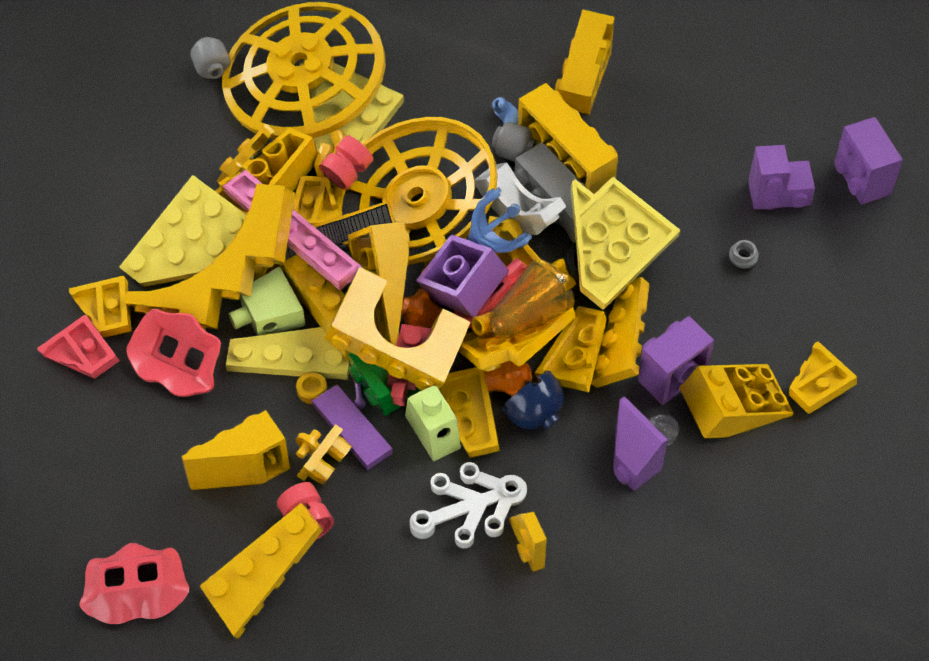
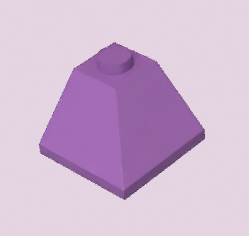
M624 396L619 401L613 470L616 478L622 484H628L635 491L662 470L668 439Z

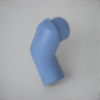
M496 98L492 103L494 113L503 121V125L507 122L517 124L518 110L504 98Z

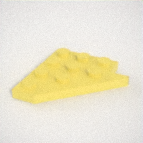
M304 59L299 66L304 64L306 60ZM334 63L332 71L342 75L345 68ZM354 72L350 82L363 90L369 79ZM325 80L320 86L310 90V97L313 98L325 92L333 84ZM380 85L377 94L370 104L356 118L337 130H342L345 136L349 135L363 144L367 139L384 129L404 103V95ZM342 90L329 101L314 107L315 123L337 114L347 107L354 98ZM331 133L313 138L317 153L322 143L330 144L334 148L330 139Z
M192 175L119 268L144 287L189 279L209 266L229 246L241 229L247 215Z
M614 177L605 183L595 194L575 179L571 185V198L580 292L604 310L679 236L681 230Z

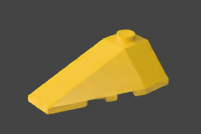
M404 222L371 225L348 234L351 258L361 265L363 269L387 280L374 310V322L380 335L395 346L399 334L409 256L408 246L410 243L409 233L405 229Z

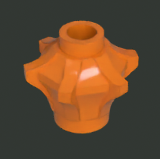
M419 288L414 295L409 297L403 296L401 315L405 325L432 328L434 321L444 308L432 301L428 291Z
M512 361L501 363L502 366L496 370L484 371L489 392H504L511 397L521 390L527 382L532 381L531 368L528 363L517 366Z

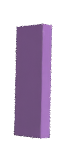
M338 385L312 400L313 407L331 428L336 424L343 429L339 435L352 446L350 451L367 471L393 454L392 447Z

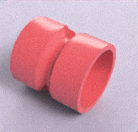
M346 135L335 147L336 153H330L319 165L322 173L343 190H348L357 180V172H364L374 161L372 154L362 143Z
M302 482L290 487L280 495L276 502L283 517L300 503L305 505L323 529L317 539L325 535L334 524L332 515L326 505L321 503L320 495L310 482Z

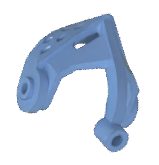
M498 187L486 192L484 197L478 201L472 215L468 240L491 248L494 252L503 253L513 251L518 247L519 249L529 243L528 241L532 236L524 232L509 241L502 239L492 231L494 227L507 218H514L520 213V206L513 203L507 208V212L491 223H487L485 207L501 196V189Z

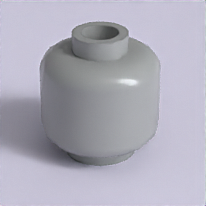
M211 37L201 38L191 49L190 56L198 75L203 78H219L230 65V58L224 43L219 39Z
M507 122L502 127L498 126L492 140V148H495L496 155L499 158L515 162L516 157L536 146V141L532 140L530 128L512 122Z

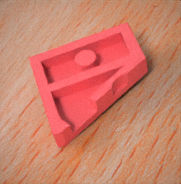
M86 314L37 348L43 357L94 379L120 361Z

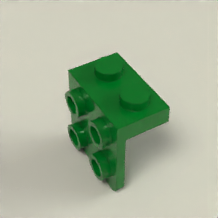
M349 353L351 366L348 368V371L357 384L361 382L365 388L364 394L372 406L377 405L384 416L400 408L401 406L393 404L391 397L392 387L387 385L389 374L387 370L375 364L365 363L359 356ZM417 387L415 391L409 390L406 398V403L407 399L410 396L422 390L418 389Z

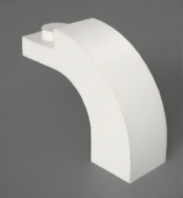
M507 162L496 164L498 174L497 188L501 189V196L492 202L491 207L498 215L501 216L507 212V208L511 204H518L520 206V213L514 218L509 217L507 219L518 221L522 231L531 235H538L559 218L558 213L566 208L561 197L541 199L534 196L519 182ZM489 168L475 179V186L483 197L488 191L490 184Z

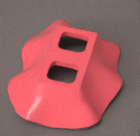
M159 309L150 310L133 332L126 349L128 360L136 374L146 382L160 383L170 393L178 397L204 394L214 388L213 373L221 347L219 338L206 332L192 314L167 313ZM167 335L178 341V346L171 358L160 353L161 344ZM191 348L198 349L204 354L198 370L185 364Z
M129 543L107 558L91 559L85 571L84 594L79 603L80 608L87 615L108 624H121L136 618L156 619L167 615L182 603L189 593V585L185 579L178 552L169 547L163 550H153L137 543ZM155 563L158 572L157 579L140 582L138 579V567L144 564ZM109 569H124L125 582L119 586L107 587L105 584V572Z

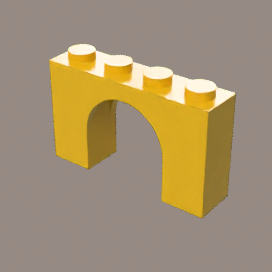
M359 267L324 339L331 342L339 350H347L359 356L365 363L375 364L387 370L393 377L404 378L414 383L422 391L431 386H437L440 389L447 378L471 322L442 309L423 344L413 348L395 346L380 335L374 322V310L387 280Z

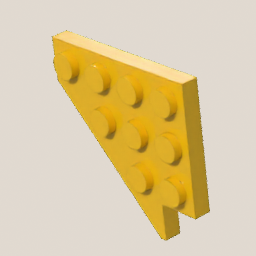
M562 300L544 307L539 312H527L525 319L509 324L507 329H495L481 336L477 335L474 331L466 333L458 352L477 368L484 371L496 370L502 366L501 363L512 361L517 366H521L576 318L574 308Z

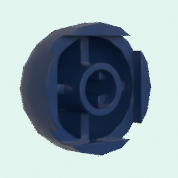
M546 371L539 375L538 378L541 381L538 384L536 382L532 384L529 382L505 403L506 406L502 408V411L516 426L527 430H534L543 426L547 430L560 419L557 413L563 407L565 397L562 386L551 371Z

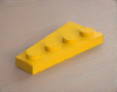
M642 277L632 281L616 297L613 309L608 316L609 321L602 338L591 382L596 388L639 375L640 366L636 364V358L641 356L642 345L638 343V338L644 332L645 323L641 321V316L647 309L650 284Z
M302 503L200 585L232 635L238 639L246 630L244 627L252 616H257L264 607L263 602L274 588L278 589L285 580L284 575L293 564H297L323 531L310 511Z

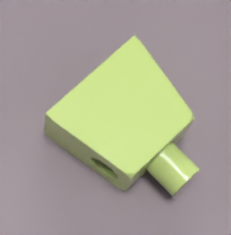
M280 267L255 280L252 285L251 296L240 295L242 307L228 313L235 330L251 323L257 336L281 333L305 326L303 308Z
M431 386L407 399L405 417L433 462L461 449L456 416L437 386ZM441 430V435L443 436L437 437V434Z

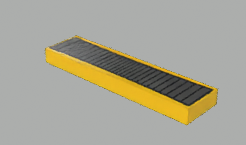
M386 201L314 224L313 226L334 244L342 242L348 247V234L371 225L395 223L390 203ZM288 246L286 250V260L296 255V253Z

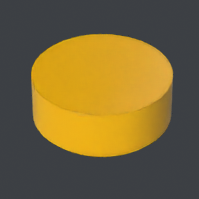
M316 372L303 374L296 383L299 399L307 404H312V400L328 390L326 379Z

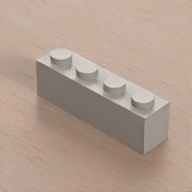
M542 142L515 158L514 174L519 182L538 198L561 197L566 208L558 213L559 218L555 223L560 224L567 231L571 241L575 243L571 185L575 179L579 183L581 182Z

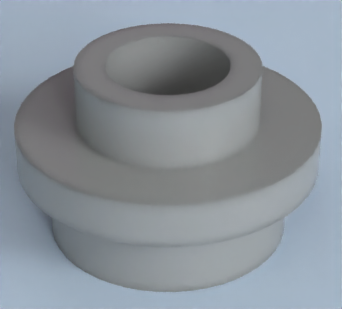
M740 240L730 248L729 259L736 267L750 268L758 261L759 252L751 241Z

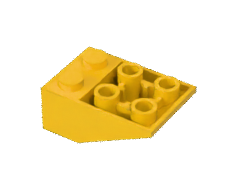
M768 364L698 366L679 387L704 439L730 437L791 417L794 414Z
M266 410L259 414L250 415L243 423L230 430L221 431L214 439L203 445L192 447L185 455L181 456L191 490L264 484L290 469L285 437Z

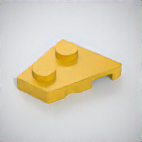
M265 124L251 140L247 138L237 149L239 154L234 159L230 156L220 166L219 170L222 173L217 182H221L227 176L232 178L241 171V165L249 159L253 160L260 153L274 133V130Z
M301 176L295 194L293 209L311 225L339 217L340 212L329 178Z
M124 275L69 288V293L103 338L132 331L130 305L124 303L126 291H129L128 281Z
M817 341L812 347V353L808 360H805L802 364L800 374L794 378L790 385L789 396L808 414H811L857 385V376Z
M527 512L510 517L509 522L519 542L517 549L523 563L528 562L532 572L545 568L547 538L535 513Z

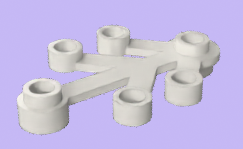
M467 462L461 466V480L466 484L477 483L491 489L490 491L481 494L450 482L449 477L444 473H437L431 478V490L437 495L445 494L461 501L433 512L426 510L415 512L410 518V531L416 538L426 539L435 532V525L469 513L464 525L455 531L456 545L460 548H469L474 543V533L486 507L498 502L494 515H490L485 520L486 534L490 537H498L504 531V521L511 506L518 505L525 499L527 485L522 478L516 475H506L499 479L480 472L478 466L472 462ZM468 470L475 472L473 476H466L464 473ZM438 481L445 482V486L437 487L435 483ZM512 486L516 487L517 489L513 492H510L506 490V487ZM427 519L428 522L421 525L417 523V520ZM497 523L500 527L498 529H491L489 525ZM468 534L470 538L468 540H461L459 536Z

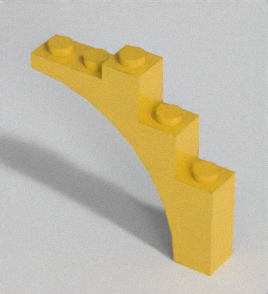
M256 184L251 207L241 229L229 246L209 266L193 277L170 287L152 291H126L124 303L135 307L134 312L140 314H147L152 309H159L167 313L192 314L205 331L206 328L217 329L222 298L239 300L240 295L251 296L256 265L273 267L274 263H285L295 192L286 186Z

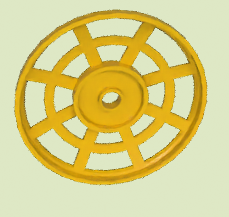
M327 2L296 4L279 9L263 17L240 36L228 55L230 65L222 75V89L225 101L233 116L253 133L257 134L265 125V123H262V120L268 109L272 108L280 111H301L304 126L279 127L268 125L274 130L269 139L275 140L289 128L316 138L345 126L370 104L383 81L386 67L385 51L374 26L363 15L353 9ZM331 11L339 13L332 19L320 16L300 17V12ZM289 17V20L271 27L260 37L255 36L258 31L280 18ZM350 17L359 21L367 29L373 44H356L351 33L341 24ZM301 23L323 24L315 34L301 33ZM289 27L290 35L278 43L268 40L276 32ZM333 30H336L344 38L347 45L330 47L325 38ZM245 44L251 45L252 47L245 59L244 72L229 79L231 67L237 54ZM261 48L269 51L266 63L252 68L253 59L258 49ZM358 54H375L373 71L368 83L362 90L350 82L356 69ZM348 55L347 65L343 74L339 75L332 71L334 57ZM298 60H306L305 63L300 66L294 65ZM268 73L273 83L264 94L256 87L253 78ZM325 80L333 84L325 92L313 98L310 97V90L320 86ZM244 82L250 94L260 102L252 117L237 105L231 93L232 88ZM283 90L289 93H298L299 101L285 102L275 100V98ZM342 90L354 98L347 107L337 114L315 123L314 107L329 101Z
M421 117L396 123L367 139L363 145L371 154L384 147L390 160L376 170L367 184L356 180L348 190L362 194L359 210L370 206L371 197L381 199L382 203L386 201L390 203L395 223L404 222L408 233L411 230L424 227L428 229L431 236L410 241L408 247L409 249L418 248L433 242L436 247L427 252L408 256L407 265H414L433 259L447 241L445 236L460 224L468 211L475 210L480 199H474L475 179L472 172L483 162H487L490 173L488 191L492 188H497L498 174L496 161L489 145L473 128L460 121L445 117ZM437 131L433 147H419L400 154L394 143V140L413 133ZM448 133L457 134L468 139L478 147L480 152L467 163L459 154L445 149ZM430 156L427 166L408 168L405 163L415 158ZM442 158L453 162L460 168L447 178L438 170ZM395 168L398 175L389 182L386 189L377 187L383 177ZM465 178L467 185L465 199H452L451 188ZM334 184L332 190L340 216H342L346 190ZM423 194L419 200L411 201L415 195ZM492 202L485 207V216L490 206L492 205ZM447 210L459 211L446 227L440 229L437 220ZM471 221L455 236L466 239L470 233Z

